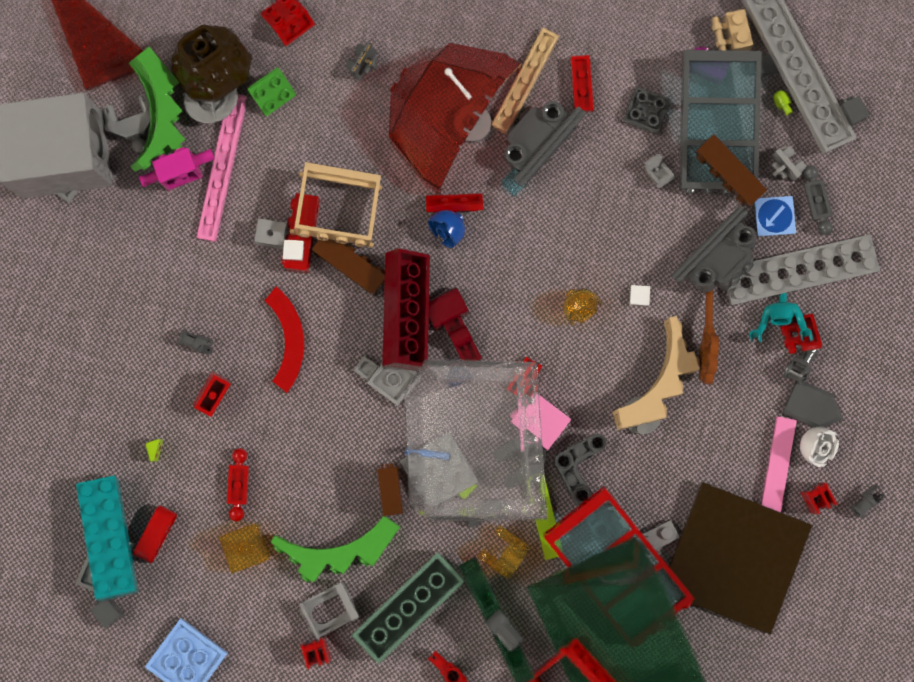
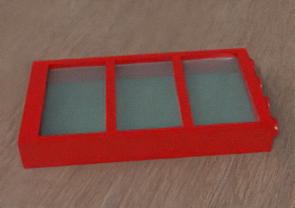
M602 486L543 533V538L632 648L635 645L639 646L644 643L649 634L658 632L663 623L672 621L677 616V612L681 609H687L693 603L694 597L605 486Z

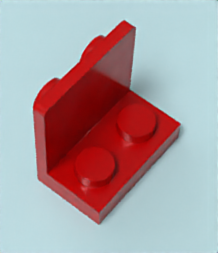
M278 0L260 14L276 32L285 47L315 25L308 11L298 0Z

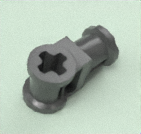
M816 350L802 351L799 358L794 357L786 366L783 374L784 378H791L797 381L799 385L805 384L812 370L810 364L814 358L818 357L819 353Z

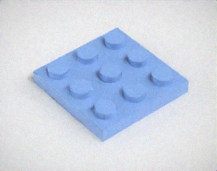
M180 618L145 668L164 682H208L228 652L183 618Z

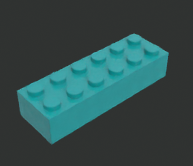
M114 475L77 483L76 488L95 600L100 602L139 593L119 479Z

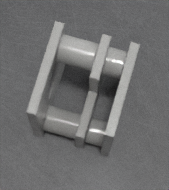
M258 218L254 242L258 246L283 249L285 236L288 235L289 230L286 225L287 223Z

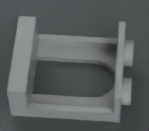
M343 581L299 604L301 607L299 612L302 618H306L310 624L307 627L311 636H316L317 639L361 616ZM339 594L347 612L324 624L315 622L312 617L313 609Z

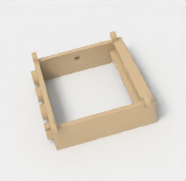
M305 162L304 172L299 174L303 179L295 228L290 229V234L299 235L304 238L313 236L322 241L331 239L336 240L340 244H347V242L355 243L358 247L373 248L374 243H371L378 193L382 190L380 185L381 175ZM306 178L374 189L367 236L299 225Z

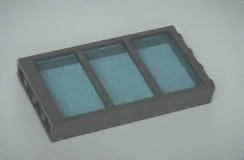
M684 50L682 52L679 190H684V193H695V190H703L705 194H713L714 190H722V194H733L732 191L729 193L722 186L723 182L719 177L716 179L710 174V168L706 164L702 165L696 159L695 151L713 134L758 179L762 51Z

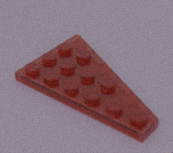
M51 0L87 91L135 72L129 62L143 52V50L86 0Z

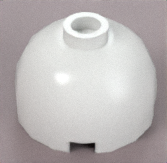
M815 427L808 430L802 436L800 442V452L804 459L818 467L827 465L825 462L828 459L832 460L838 450L839 440L835 436L837 434L824 427Z

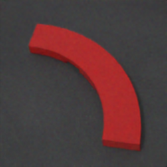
M276 286L264 301L273 309L282 325L285 351L280 369L272 382L288 393L300 373L299 371L304 359L305 339L302 323L296 309L288 297Z

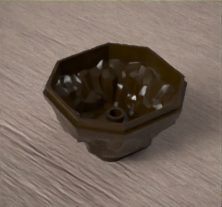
M201 25L186 33L178 41L172 56V74L179 81V84L190 99L218 102L247 81L253 55L231 28L217 25Z

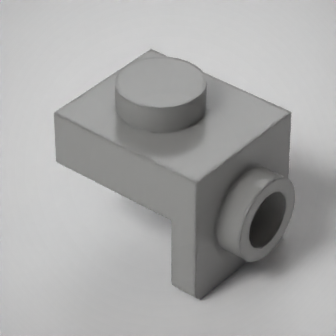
M661 154L649 158L644 163L646 174L658 188L675 179L673 172L663 162Z

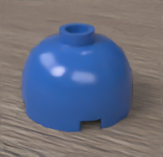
M441 210L429 218L428 226L432 234L436 238L439 235L444 240L442 242L444 246L454 248L463 239L465 225L464 219L459 213Z

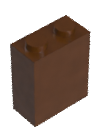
M393 463L382 464L381 469H377L383 516L403 514L404 506L399 468L397 466L394 467Z

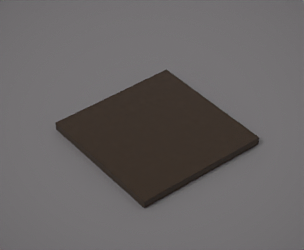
M701 482L669 567L694 597L692 604L771 635L813 525ZM666 573L660 591L679 599L682 598L685 594L669 574Z

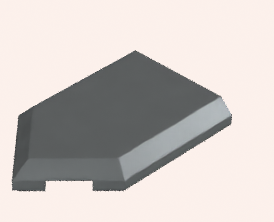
M797 381L795 382L782 414L813 428L825 427L843 420L834 395L807 382L803 385H799Z

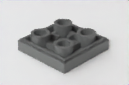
M636 86L623 122L658 135L671 99Z

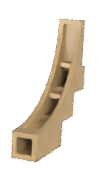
M677 316L670 317L664 321L667 336L666 354L657 380L639 400L613 411L617 431L667 418V408L662 403V400L683 394V382L679 379V376L692 374L699 370L700 361L695 352L687 353L686 351L687 342L683 339L681 333L682 324L678 321Z

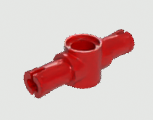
M437 650L427 659L440 670L439 673L445 678L446 682H468L461 669L450 661L447 662ZM449 671H457L459 674L456 680L449 679L447 675Z

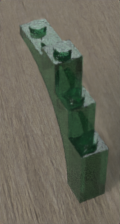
M474 557L458 565L485 621L498 609L504 614L477 558ZM491 631L514 681L529 682L535 679L521 646L519 645L510 651L502 640Z

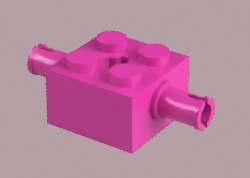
M179 148L168 156L166 154L158 156L155 161H152L154 171L140 175L139 179L143 187L159 181L169 191L202 178L199 165L215 160L211 149L194 154L188 148Z

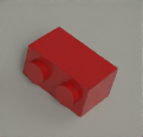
M212 371L193 402L194 408L212 417L231 385L230 381Z

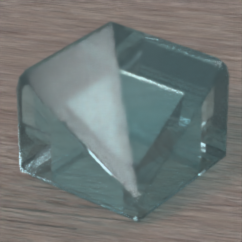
M515 168L501 182V185L514 197L528 184L527 181L521 187L513 180L519 173Z

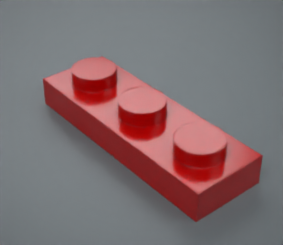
M590 55L571 56L574 110L579 106L585 112H593Z
M483 193L426 195V212L437 213L441 210L475 212L483 210Z

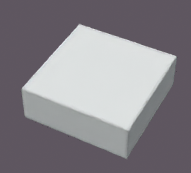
M284 240L283 260L303 261L304 241Z
M631 285L629 305L649 306L650 286Z

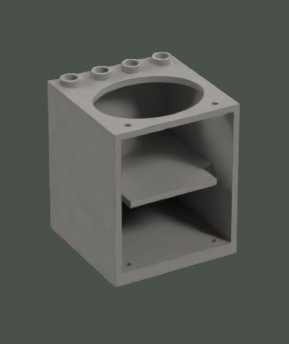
M85 93L0 104V184L23 199L53 195L55 193H66L73 190L82 191L113 186L112 180L115 177L113 169L110 168L105 117L103 112Z

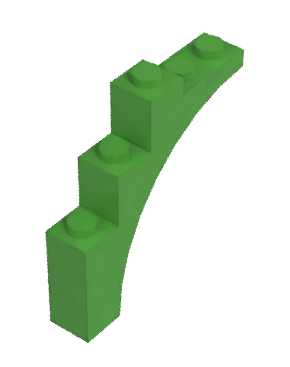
M147 47L129 62L145 88L151 117L146 144L139 157L130 166L134 172L139 169L143 171L152 164L150 161L152 158L156 159L162 154L174 153L176 149L182 148L180 144L185 140L173 125L179 119L177 115L182 110L170 97L176 91L174 87L179 81L150 47Z
M383 516L377 525L363 537L350 544L336 548L316 549L303 547L291 543L278 535L274 536L271 543L274 544L273 548L277 552L288 554L290 556L288 559L294 564H302L298 570L301 573L300 577L308 583L310 581L314 583L327 564L331 565L329 569L339 575L341 572L344 574L357 555L360 557L359 561L364 565L369 566L370 564L374 566L400 526L388 517Z

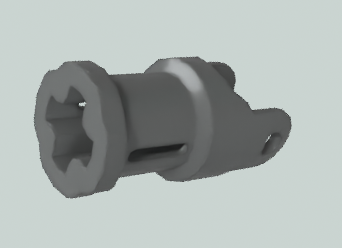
M186 329L182 330L178 345L192 347L194 351L204 354L212 353L213 349L209 347L213 345L212 339L200 334L197 336L189 333Z
M876 484L870 486L855 505L850 506L852 512L861 519L865 517L864 514L869 509L874 508L885 497L882 493L873 498V492L878 487Z

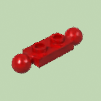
M237 448L233 451L232 459L235 465H229L227 504H233V507L229 510V518L234 522L243 519L244 511L241 508V504L247 505L249 466H243V462L247 459V452L242 448Z

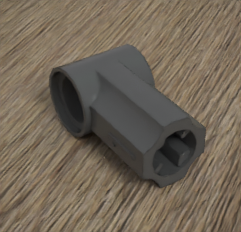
M500 609L484 622L510 651L518 647L524 640L511 626V622Z

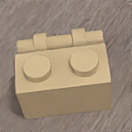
M745 9L726 13L722 20L723 23H720L719 17L712 18V31L716 35L717 41L715 43L717 49L727 50L726 47H729V50L750 51L753 42ZM722 31H725L726 39H724Z

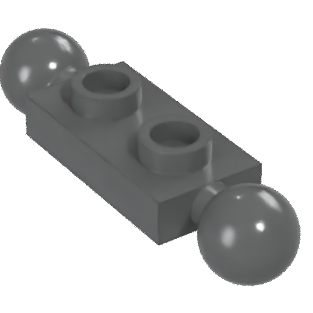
M809 165L803 170L804 178L809 180L808 183L803 184L810 214L812 221L819 220L818 232L822 235H828L832 232L833 225L827 218L832 217L833 214L824 180H816L818 169L815 166Z

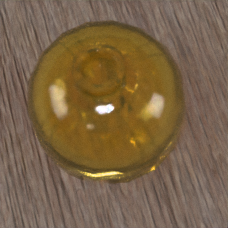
M572 289L566 294L562 306L563 313L571 325H576L575 322L577 321L583 323L591 318L598 311L597 305L601 306L602 302L589 289Z

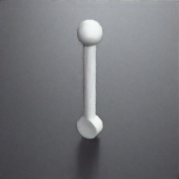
M450 68L445 69V75L450 76L469 100L472 96L452 74V70Z

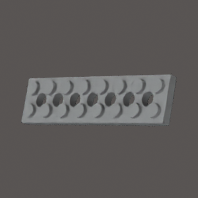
M871 234L753 261V268L740 277V280L747 278L750 281V286L744 288L739 281L736 286H731L727 289L730 305L733 306L782 293L794 292L879 272L880 268ZM856 252L860 255L861 259L859 262L852 260V253ZM834 257L841 258L842 265L840 267L833 264ZM816 261L823 263L824 268L822 271L815 269L814 264ZM797 265H802L805 268L804 275H799L796 272ZM783 269L786 271V279L778 277V270ZM766 274L769 278L768 283H761L759 275Z

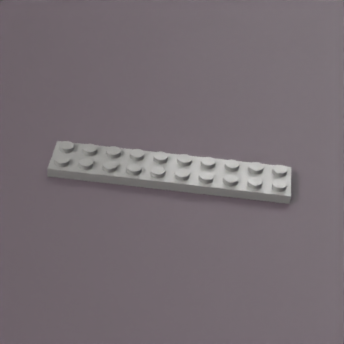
M741 0L822 154L854 141L857 137L784 0Z

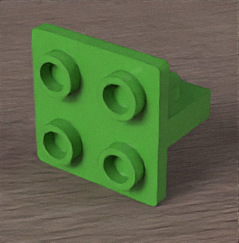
M278 67L248 87V93L266 116L296 96L295 91Z

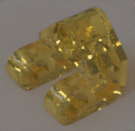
M499 525L494 533L509 543L499 559L484 549L481 550L477 557L509 580L531 547Z

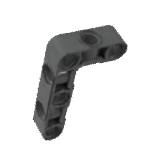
M595 434L577 442L556 455L554 459L555 467L576 507L584 502L578 500V491L584 490L587 493V498L593 494L587 482L581 476L577 465L593 457V455L606 447V438L601 434ZM595 437L602 440L600 448H595L592 445V440ZM560 456L568 458V465L566 467L558 464ZM599 508L587 516L584 521L594 537L605 539L610 534V526ZM600 524L606 528L605 534L601 536L596 533V527Z

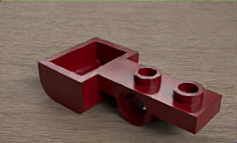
M455 287L429 300V319L435 331L445 327L462 363L467 368L481 361L482 357L461 318L469 314V310L459 290Z

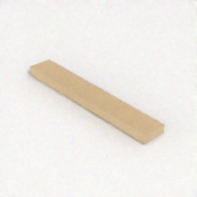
M542 28L496 114L491 127L507 134V130L514 124L558 41L559 35Z

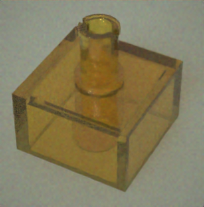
M254 523L219 536L231 574L272 559L259 523Z

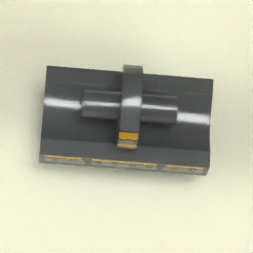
M368 42L366 45L358 44L355 48V54L358 58L356 61L349 59L345 67L357 80L361 81L365 73L368 74L370 70L377 71L378 66L375 62L378 59L376 57L378 52Z

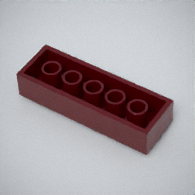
M401 248L385 253L382 366L412 371L428 368L429 254Z

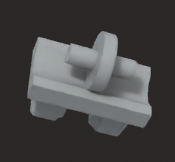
M790 146L782 150L779 148L772 155L776 161L772 164L776 169L772 175L776 177L780 174L783 179L789 176L794 182L802 175L801 173L807 166L801 159L794 164L790 161L789 158L795 154Z

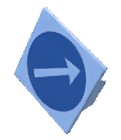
M793 196L759 198L755 201L758 236L796 234Z

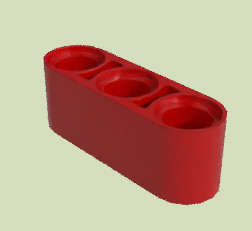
M159 505L141 536L133 555L151 564L177 518V513Z

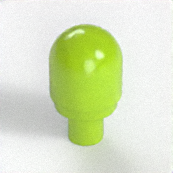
M783 90L776 91L773 95V101L777 108L783 110L786 116L793 113L790 107L791 99L788 94Z

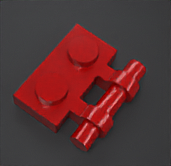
M813 313L803 315L807 328L812 331V341H810L809 336H805L803 341L801 340V330L795 316L794 323L781 325V334L785 337L784 344L789 354L796 353V346L801 345L802 351L822 348L821 338ZM792 332H797L798 336L792 337Z

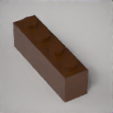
M714 134L695 151L696 159L702 165L706 164L710 168L709 172L714 178L717 179L719 177L723 182L722 186L729 193L732 191L737 196L735 199L741 206H751L767 191L761 182Z
M318 240L312 248L314 254L373 297H375L385 283V270L378 265L375 268L369 264L371 260L363 254L358 256L354 253L356 249L348 243L343 245L337 243L336 240Z

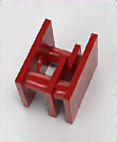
M826 482L817 483L818 486H814V490L810 492H800L811 514H820L818 509H830V505H838ZM819 496L817 498L818 502L815 503L813 498Z
M325 636L320 641L316 639L313 643L307 644V642H304L301 645L307 670L313 664L319 663V666H321L325 661L328 664L332 660ZM315 650L316 656L310 657L309 651Z

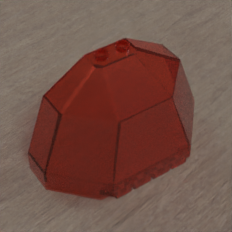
M448 43L402 70L400 74L401 79L398 83L395 82L390 89L392 94L390 96L389 141L424 186L438 195L442 193L441 187L460 151L459 145L462 146L469 135L464 128L472 131L479 120V116L474 113L482 115L490 103L485 96L492 99L499 87L514 72L519 73L521 63L504 53ZM450 68L452 70V74L472 96L469 100L450 76L445 75V69Z

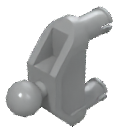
M146 93L143 94L144 98L142 95L137 97L142 109L140 114L118 121L113 105H108V109L106 107L101 109L106 121V132L126 141H133L132 149L137 153L142 152L146 144L142 137L147 136L150 130L151 117Z

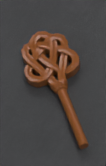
M713 290L706 292L705 327L698 355L700 361L699 379L703 384L712 385L717 371L719 337L715 334L713 327Z

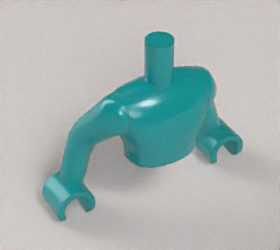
M787 293L780 294L779 302L765 307L757 330H752L749 333L751 343L754 338H758L759 342H762L761 335L767 327L769 319L773 325H789L795 315L801 330V340L803 341L805 336H809L810 341H812L813 335L811 329L807 328L798 304L787 302Z

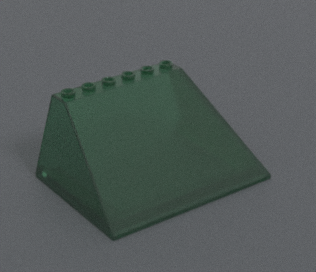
M635 537L527 586L556 653L560 648L576 638L616 682H706L660 575ZM567 655L560 659L570 682H591Z

